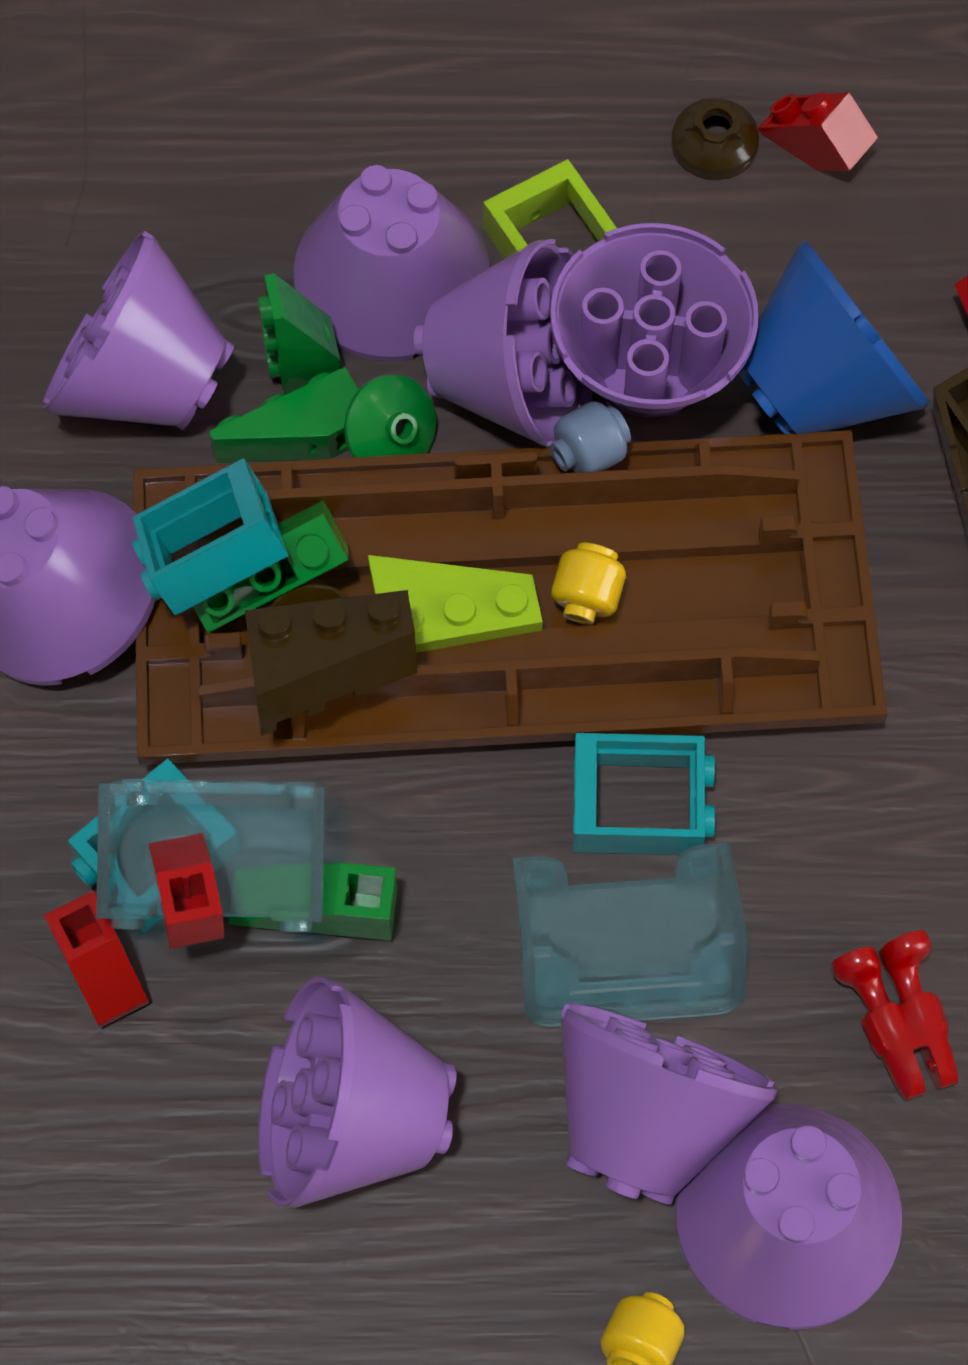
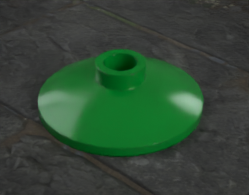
M396 374L381 375L365 383L352 398L345 416L344 433L346 444L353 458L427 454L435 435L436 416L431 398L415 380ZM402 419V429L397 436L395 427L398 421Z

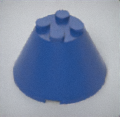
M807 240L800 246H797L758 319V329L753 349L745 365L738 373L748 387L755 382L757 383V386L753 388L754 393L752 395L766 414L772 418L779 412L780 416L775 419V422L784 434L796 433L799 435L831 431L920 410L930 403L928 398Z

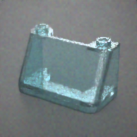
M110 779L99 783L96 918L111 919V928L142 929L145 928L146 918L162 915L148 843L203 833L213 866L223 916L268 917V920L279 921V931H312V922H322L324 915L328 783L178 779Z
M730 843L704 844L685 850L677 858L675 878L568 885L566 867L559 860L552 857L532 856L513 858V879L524 1008L527 1017L533 1023L548 1027L562 1026L561 1013L567 1002L598 1007L639 1021L720 1015L736 1009L743 1002L746 984L747 931Z

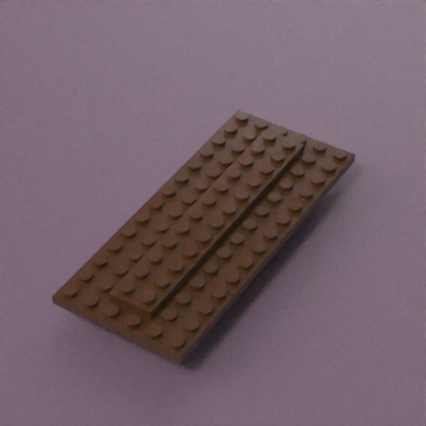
M852 430L813 432L799 435L794 433L627 443L626 457L618 464L605 471L574 473L571 469L566 472L563 471L553 458L550 447L248 463L269 496L278 524L324 500L348 544L347 561L301 585L322 584L340 590L348 597L374 594L368 555L533 575L542 616V631L417 652V673L356 698L352 692L324 703V711L308 717L306 712H302L276 723L277 730L261 736L245 614L207 633L193 606L174 615L163 598L155 601L145 626L136 638L137 757L140 765L161 764L167 758L172 763L572 741L575 740L576 733L677 735L885 723L888 715ZM231 464L133 469V511L139 514ZM242 517L171 554L173 562L243 526ZM584 542L597 544L618 554L617 561L623 565L626 571V578L616 611L608 617H595L594 623L591 625L574 622L563 616L565 608L558 605L551 596L552 584L562 554L568 550L577 549L578 544ZM278 597L255 609L271 607Z

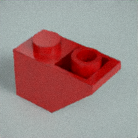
M820 92L812 95L796 96L788 94L778 99L771 106V114L758 127L764 137L817 171L851 170L878 138L849 92L828 94Z
M203 833L148 843L169 949L225 938L221 903L211 858Z
M94 890L44 915L50 931L99 1028L149 1003L123 946Z

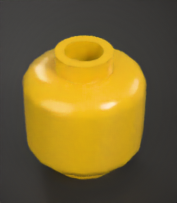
M584 542L579 543L577 549H571L562 554L552 584L551 596L558 605L565 608L563 613L565 618L574 622L591 625L594 623L595 617H608L616 611L626 578V571L623 565L617 561L618 554L597 544Z
M646 1292L642 1296L631 1295L624 1297L615 1305L600 1340L601 1350L607 1359V1365L673 1364L684 1338V1324L678 1314L673 1311V1304L667 1298L656 1293Z

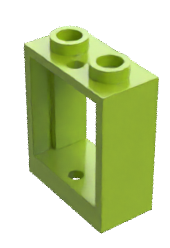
M568 159L483 202V229L504 259L527 246V243L518 232L519 229L570 203L597 242L604 239V233L617 229V227Z

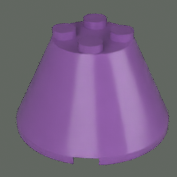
M373 165L364 169L361 176L354 180L308 227L300 241L295 256L294 286L295 290L331 316L337 347L340 350L374 361L414 360L413 355L417 354L413 343L414 330L416 326L424 325L427 312L433 301L490 268V259L484 239L472 220L440 194L433 185L408 171L387 169L380 165Z
M641 223L613 229L604 233V239L591 245L583 252L579 249L564 266L557 279L552 294L550 310L553 339L561 358L570 371L583 384L604 398L609 406H614L617 410L630 415L646 418L674 416L684 407L703 400L726 386L740 372L751 354L756 339L759 317L757 298L752 283L745 270L741 272L725 255L724 247L694 230L661 223Z
M143 231L130 244L103 284L102 289L105 292L101 300L104 302L99 306L94 316L88 313L85 314L70 341L45 393L43 402L46 405L44 404L42 409L52 415L176 426L184 430L195 414L197 406L203 409L214 393L217 382L212 380L211 376L215 368L218 370L223 368L234 349V344L225 339L155 237Z
M555 239L536 240L435 299L427 312L424 325L416 326L413 336L415 351L419 356H423L427 374V388L432 398H444L546 447H550L555 442V423L561 417L591 402L593 390L583 384L564 363L552 335L550 310L553 290L561 271L574 255L569 248H558L555 245Z
M6 486L0 487V672L28 684L59 685L62 684V679L74 677L86 671L90 675L100 671L117 659L134 642L145 626L154 607L155 600L148 593L140 575L141 572L147 569L138 559L132 546V541L138 538L132 518L137 514L129 506L111 495L95 490L10 489Z
M315 977L305 983L293 998L284 1015L285 1020L293 1021L284 1047L276 1045L272 1047L263 1084L258 1126L261 1175L271 1176L275 1190L269 1189L267 1195L274 1204L289 1208H296L422 1169L430 1162L435 1153L445 1154L447 1152L453 1132L452 1123L446 1118L449 1097L453 1093L456 1084V1069L454 1065L443 1063L440 1058L336 980Z
M574 1002L565 1003L561 1013L569 1155L565 1164L587 1175L597 1176L599 1172L608 1176L605 1186L621 1195L637 1199L641 1192L651 1199L671 1205L675 1195L775 1099L779 1087L773 1086L774 1081L749 1066L679 1035L676 1036L674 1043L652 1037V1033L645 1029L647 1023L598 1007Z
M771 1104L758 1114L678 1192L676 1228L682 1253L690 1270L705 1291L720 1305L752 1323L759 1322L771 1326L789 1328V1330H803L827 1325L846 1317L867 1302L878 1290L887 1277L899 1249L902 1234V1207L899 1191L888 1164L872 1142L857 1128L838 1116L818 1108L798 1104Z

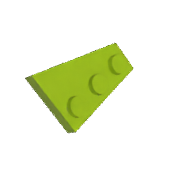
M368 555L374 594L408 590L415 629L416 653L542 631L543 621L533 575Z

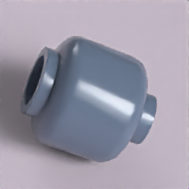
M592 401L561 417L555 423V442L550 445V449L556 463L565 472L570 469L574 473L605 471L626 457L627 443L631 441V434L625 419L614 406L605 407L602 403Z

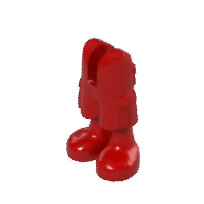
M925 930L912 931L898 936L887 942L879 950L878 954L882 965L899 995L902 1003L900 1005L894 1002L890 1003L881 978V963L874 947L869 946L850 951L831 962L835 978L842 984L854 988L864 1001L869 1012L861 1020L873 1050L879 1058L883 1059L893 1083L905 1100L925 1094L923 1076L913 1052L916 1049L920 1050L928 1074L937 1089L959 1083L957 1066L948 1039L949 1024L948 1020H946L942 1004L938 995L928 991L923 992L920 984L919 966L929 955L932 946Z

